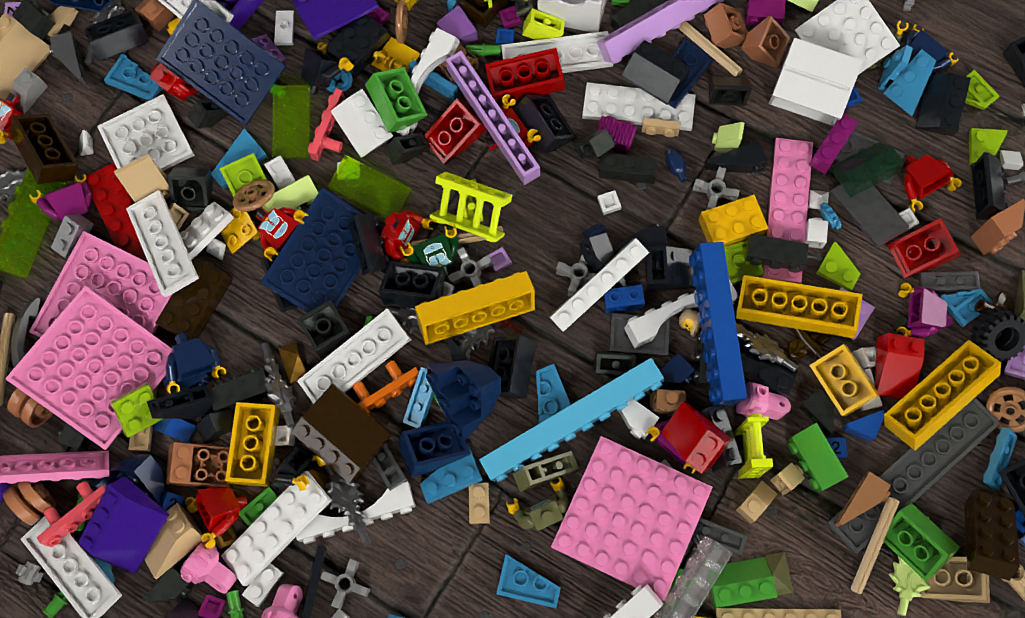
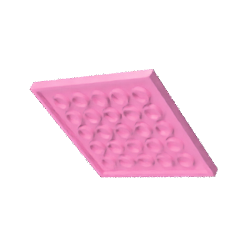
M83 231L29 332L41 338L83 287L86 286L154 335L158 328L155 322L172 294L166 298L161 294L148 262Z
M84 286L5 379L101 448L107 450L122 431V427L110 402L144 384H149L153 393L166 376L165 366L172 348Z
M601 436L551 548L635 588L639 585L643 588L648 584L662 601H665L713 487Z

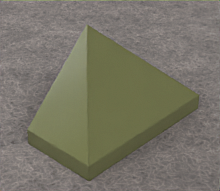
M785 552L764 555L774 578L777 596L794 593Z

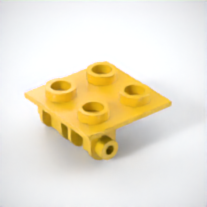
M391 37L381 51H375L373 55L375 60L371 65L381 71L405 67L408 73L409 64L412 60L417 61L421 54L405 44L398 43L396 39Z
M235 208L229 211L234 219L220 232L232 254L251 238L258 240L260 234L249 213L238 211Z

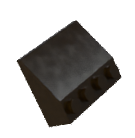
M335 384L329 386L291 431L293 435L348 483L362 476L392 434Z

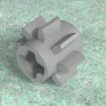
M27 561L25 565L19 564L15 572L19 576L18 581L30 586L34 582H40L44 574L40 571L42 566Z

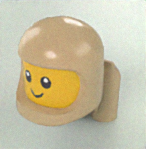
M686 309L679 317V325L681 328L690 331V335L694 337L701 329V324L697 320L698 312L693 309Z

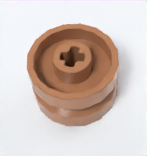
M16 388L8 401V411L15 417L21 418L25 424L32 428L39 427L53 415L51 411L18 388Z
M39 481L17 482L18 487L12 485L2 493L6 504L15 515L31 526L41 519V512L44 513L48 508L56 506L52 495Z

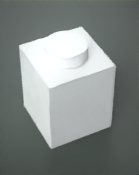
M812 218L807 221L805 243L809 244V247L822 249L827 243L828 221H823L821 218Z

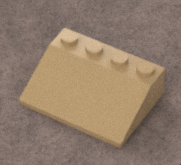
M6 13L0 17V98L4 100L10 92L12 93L13 82L25 68L34 73L51 53L48 44L30 33L21 23Z

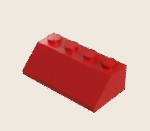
M556 48L485 64L491 95L498 105L503 104L502 98L507 94L510 95L508 103H510L512 99L519 101L526 95H545L565 90L564 77Z

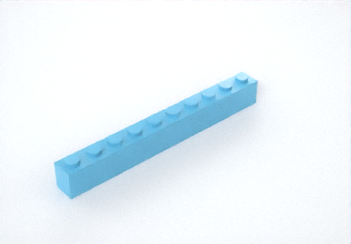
M650 358L479 460L490 480L500 482L508 477L507 474L513 470L516 472L525 466L524 463L540 459L542 457L541 453L546 450L551 452L559 447L558 443L563 440L568 442L576 437L575 433L583 430V432L589 430L597 420L601 422L606 420L614 410H623L628 406L627 403L633 399L635 401L640 400L645 396L646 391L650 389L652 391L657 390L663 385L664 377L653 359Z

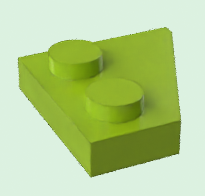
M975 70L966 76L971 78L965 101L966 104L985 110L1000 97Z
M971 128L969 130V165H973L984 152L995 156L1007 135V130Z
M835 241L816 273L849 292L852 291L861 275Z

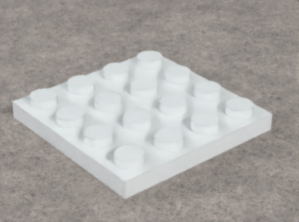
M836 0L795 29V32L803 41L863 60L859 74L900 46L869 0Z
M164 94L97 126L117 169L147 154L151 156L162 171L195 156Z

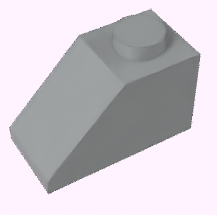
M27 68L14 80L12 93L20 98L15 107L24 114L48 87L39 76Z

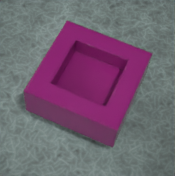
M515 6L498 11L504 29L521 24L520 16L516 15Z
M380 7L367 13L368 16L382 26L390 18V15Z
M206 595L198 616L220 618L226 605V600Z

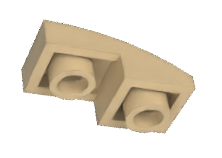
M58 7L51 13L50 19L55 25L48 35L50 37L56 36L64 24L70 26L79 11L71 7Z

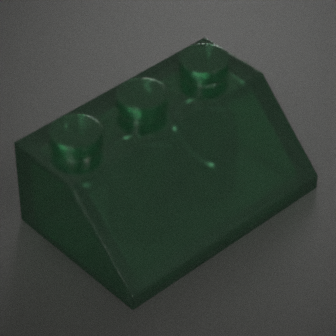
M878 142L836 163L830 169L851 198L898 174L904 162L893 147Z

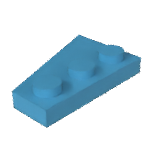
M921 49L883 94L909 115L913 116L936 60Z
M124 53L120 55L104 79L105 83L149 101L156 98L162 90V87L153 81L148 73L142 71Z
M245 128L211 173L223 190L228 185L219 168L252 153L255 154L259 163L267 157L266 153Z
M555 364L536 371L539 424L571 405Z
M469 444L467 445L470 455L437 469L420 484L428 504L483 481Z
M505 554L496 594L557 608L561 588Z

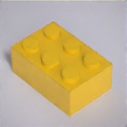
M755 195L703 211L698 219L707 243L723 242L724 247L746 241L751 234L765 236L769 229Z
M845 344L809 365L842 416L846 417L880 396Z

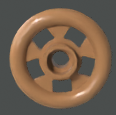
M399 0L396 7L395 31L398 43L403 44L407 36L408 13L406 2Z
M258 180L245 185L233 198L234 208L241 212H248L262 207L273 197L275 193L274 184L268 180Z
M1003 387L994 391L989 396L986 402V409L1000 422L996 428L999 430L1002 427L1010 428L1014 433L1025 430V420L1022 423L1016 420L1020 415L1025 417V409H1022L1018 403L1023 400L1025 401L1024 390L1017 387ZM1004 395H1013V400L1005 401ZM995 403L1001 404L1000 412L994 411ZM1007 408H1013L1015 412L1009 413ZM1003 416L1010 420L1009 424L1001 422V417Z

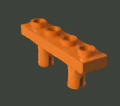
M395 360L390 361L385 367L391 375L393 382L370 395L362 381L352 386L360 400L358 405L368 414L373 408H380L390 397L395 398L407 386L412 387L415 385L419 374L417 368L414 367L403 374Z

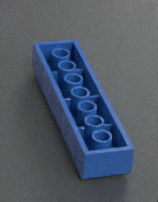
M700 243L691 253V256H689V265L693 267L692 284L696 288L694 299L695 304L699 308L697 320L702 328L700 340L701 343H704L705 349L703 351V360L707 363L708 369L706 370V380L710 383L709 400L713 403V406L736 405L747 399L724 243Z

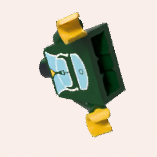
M453 224L452 230H447L445 226L444 233L411 246L410 242H407L409 246L407 249H403L400 246L403 255L407 256L413 264L444 267V279L450 275L447 265L453 263V259L457 257L459 247L455 224Z

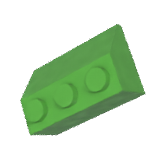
M405 67L373 73L365 84L388 133L403 130L427 116Z
M817 423L788 439V447L793 455L796 454L799 459V467L809 476L810 479L808 481L813 490H817L819 493L849 477Z
M912 503L901 509L893 518L884 539V543L926 582L960 548Z
M765 557L705 567L713 608L778 597L774 578Z

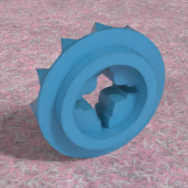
M343 68L341 73L331 80L329 87L326 89L332 94L335 88L347 93V90L352 87L353 78L351 73ZM341 78L343 83H338V85H336V82L334 80H339Z
M824 202L820 204L821 209L819 211L824 220L828 221V225L836 230L841 228V221L829 204Z

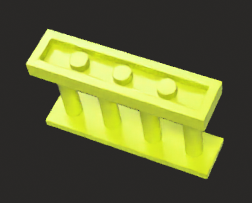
M443 172L436 176L435 183L442 185L443 194L440 210L430 214L431 219L436 220L440 224H448L450 226L455 224L456 228L486 238L489 242H497L504 237L505 233L498 231L497 227L501 207L511 202V194L448 172ZM451 189L459 191L458 193L460 194L456 215L447 213ZM467 195L473 196L477 200L473 221L464 219ZM484 201L490 202L494 206L490 228L480 224Z
M750 414L735 430V435H742L745 460V465L738 470V479L759 478L773 467L772 458L766 459V455L763 453L761 428L769 421V417H762V414Z

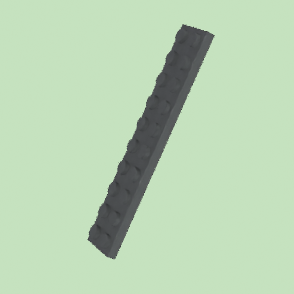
M976 398L969 402L916 451L910 447L878 476L891 485L888 490L890 492L889 497L895 498L900 502L894 517L901 509L914 503L1000 424ZM886 501L877 504L849 522L836 527L834 524L843 510L841 509L827 522V525L854 554H857L870 542Z

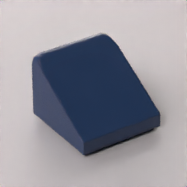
M596 224L584 231L583 235L588 239L604 234L606 228L601 224Z

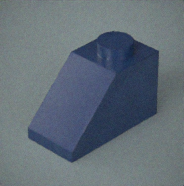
M678 353L659 370L664 377L662 386L679 387L683 383L687 385L694 378L692 374L695 369Z

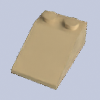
M149 154L114 171L135 203L157 190L163 194L165 200L170 198L168 178Z
M178 503L166 511L169 517L144 559L156 580L202 542L201 537L203 534L192 516Z
M952 557L926 582L931 588L921 591V598L990 603L989 575L967 570V557Z

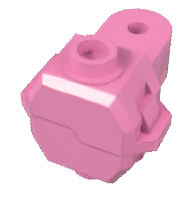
M750 381L745 384L747 399L736 404L737 414L749 417L750 414H762L763 417L779 420L791 410V404L786 397L769 392V387Z
M201 542L184 562L180 570L182 579L189 583L192 581L194 584L205 581L217 591L227 593L236 582V575L218 562L219 552L216 546L208 549L205 546L206 543Z
M282 584L277 590L272 606L263 611L261 618H299L297 612L303 597L301 587Z

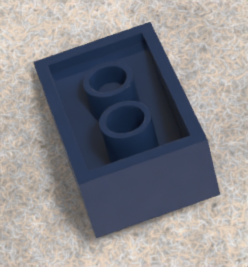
M448 421L402 431L398 441L410 477L430 473L470 455L466 440L463 441L458 435L452 433Z

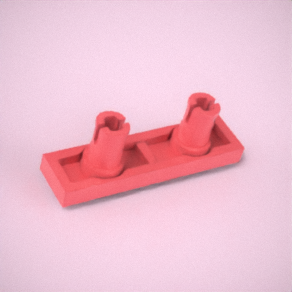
M335 88L334 93L329 96L327 110L323 111L321 124L316 127L315 138L308 146V152L312 160L319 161L325 148L338 153L342 150L343 143L341 141L329 138L336 121L330 111L345 100L343 91Z
M81 482L77 485L76 489L83 498V501L62 518L54 507L45 510L44 515L51 526L37 537L39 543L52 548L58 545L69 533L77 530L79 525L92 517L107 487L102 485L93 492L88 482Z

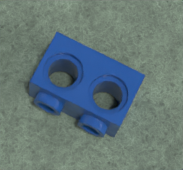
M642 285L609 289L603 295L605 314L643 310L645 300Z

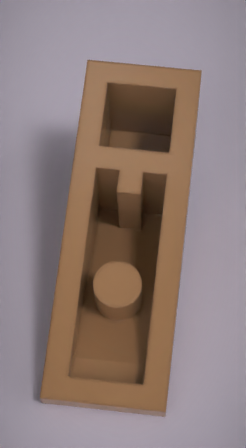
M871 472L864 474L834 525L839 527L877 504L885 502L890 495L888 490L891 485Z

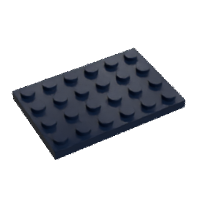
M200 0L192 1L156 60L244 125H248L286 68L284 63Z
M323 187L306 211L308 217H303L302 221L304 224L299 223L260 282V284L306 313L329 300L337 308L361 270L347 221L353 216L362 213ZM380 225L379 228H377L379 236L381 235L384 229Z

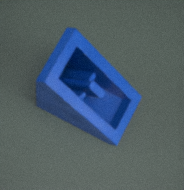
M881 410L850 422L842 428L847 433L871 442L876 439L885 412Z
M162 419L155 424L153 429L189 444L197 427L182 419Z

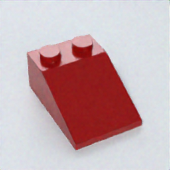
M456 99L427 131L424 137L435 155L443 164H447L474 143L486 131V127L467 101Z
M942 218L888 244L904 278L943 265L962 255Z
M887 333L876 339L875 389L880 396L902 399L917 386L924 360L925 339Z
M685 400L661 431L683 459L701 474L710 470L732 440L730 436Z

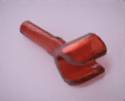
M505 319L504 323L497 322L500 328L508 327L519 333L523 332V329L515 326L508 319Z

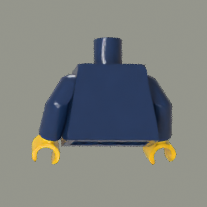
M915 24L911 32L906 36L903 47L907 45L913 48L909 63L922 49L936 60L932 73L954 66L959 60L951 58L954 53L951 52L948 55L949 51L925 33L924 28L917 30V24Z
M185 333L175 337L177 344L172 347V352L168 355L165 366L167 381H169L166 390L169 394H171L170 387L173 385L176 386V392L180 391L179 385L175 382L176 380L182 382L211 371L212 376L219 379L218 370L221 371L222 375H226V369L220 367L221 362L216 349L206 343H202L199 338L188 340Z

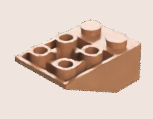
M173 442L169 445L165 485L229 488L230 483L226 482L225 478L230 448Z

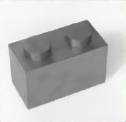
M80 214L65 215L51 248L63 257H69L82 232L90 233L94 224Z

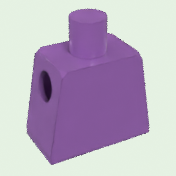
M459 5L437 22V27L455 36L460 41L459 44L461 46L478 40L476 29Z

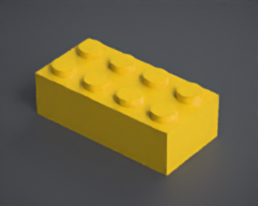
M236 402L226 482L235 485L270 487L269 477L273 469L276 433L280 416V409L276 408L275 405Z

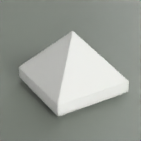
M810 190L808 208L821 209L820 204L823 202L828 204L829 192Z
M214 238L207 245L206 252L222 260L226 244Z

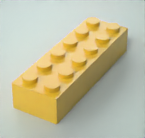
M527 271L518 272L503 279L498 278L493 282L479 284L474 288L461 290L455 294L442 296L436 300L423 302L415 306L418 326L425 345L535 310V289Z
M743 275L736 319L855 338L863 294Z
M968 340L884 414L885 427L916 451L1000 376L1001 362Z

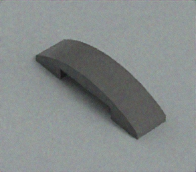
M40 298L31 300L21 311L15 323L11 339V356L14 368L27 354L23 353L28 320L37 317Z
M385 443L372 461L391 491L407 481Z

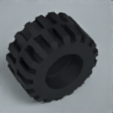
M994 307L993 311L988 309L985 314L981 313L979 315L980 318L978 320H975V327L971 329V332H973L971 335L973 343L998 361L1011 360V357H1017V353H1022L1024 350L1025 321L1010 310ZM1004 329L1001 337L995 340L997 334Z

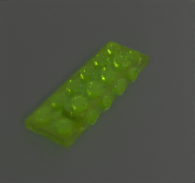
M29 168L27 169L21 185L18 184L15 189L14 195H17L15 201H11L8 206L7 212H10L8 218H4L0 226L3 229L0 235V271L27 280L51 220V217L43 213L37 204L31 201L29 194L32 197H38L36 190H39L42 198H44L43 195L63 188L66 181L37 184Z

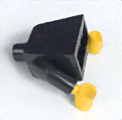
M324 42L318 44V49L305 48L301 77L309 83L307 92L313 95H317L319 87L328 88L331 80L340 74L343 68L346 71H350L354 67L351 61L345 57L340 59L337 66L338 62L327 54L325 48L328 44Z
M298 445L269 477L270 486L274 490L280 489L284 491L288 486L297 484L300 491L306 490L305 485H310V482L306 475L299 476V474L309 463H313L315 460L318 466H324L326 463L317 455L308 453L301 445Z

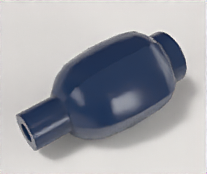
M676 149L667 151L665 153L667 156L665 161L670 172L678 176L680 182L686 181V163L683 156Z

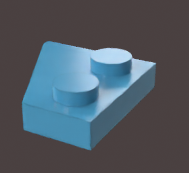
M906 45L884 60L882 65L884 68L878 90L886 91L889 79L894 81L908 65L912 47Z
M982 289L940 296L942 300L946 301L947 310L961 327H964L980 315V313L974 310L977 301L983 299L993 304V301Z

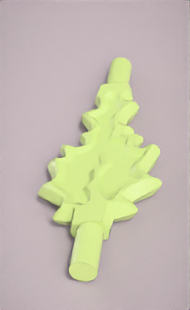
M898 556L899 563L893 562L894 572L890 573L889 576L896 583L893 589L900 593L899 598L901 600L897 614L906 616L909 601L913 597H921L920 591L927 590L931 586Z

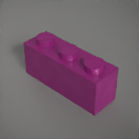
M843 113L842 118L836 121L809 165L826 174L859 122Z

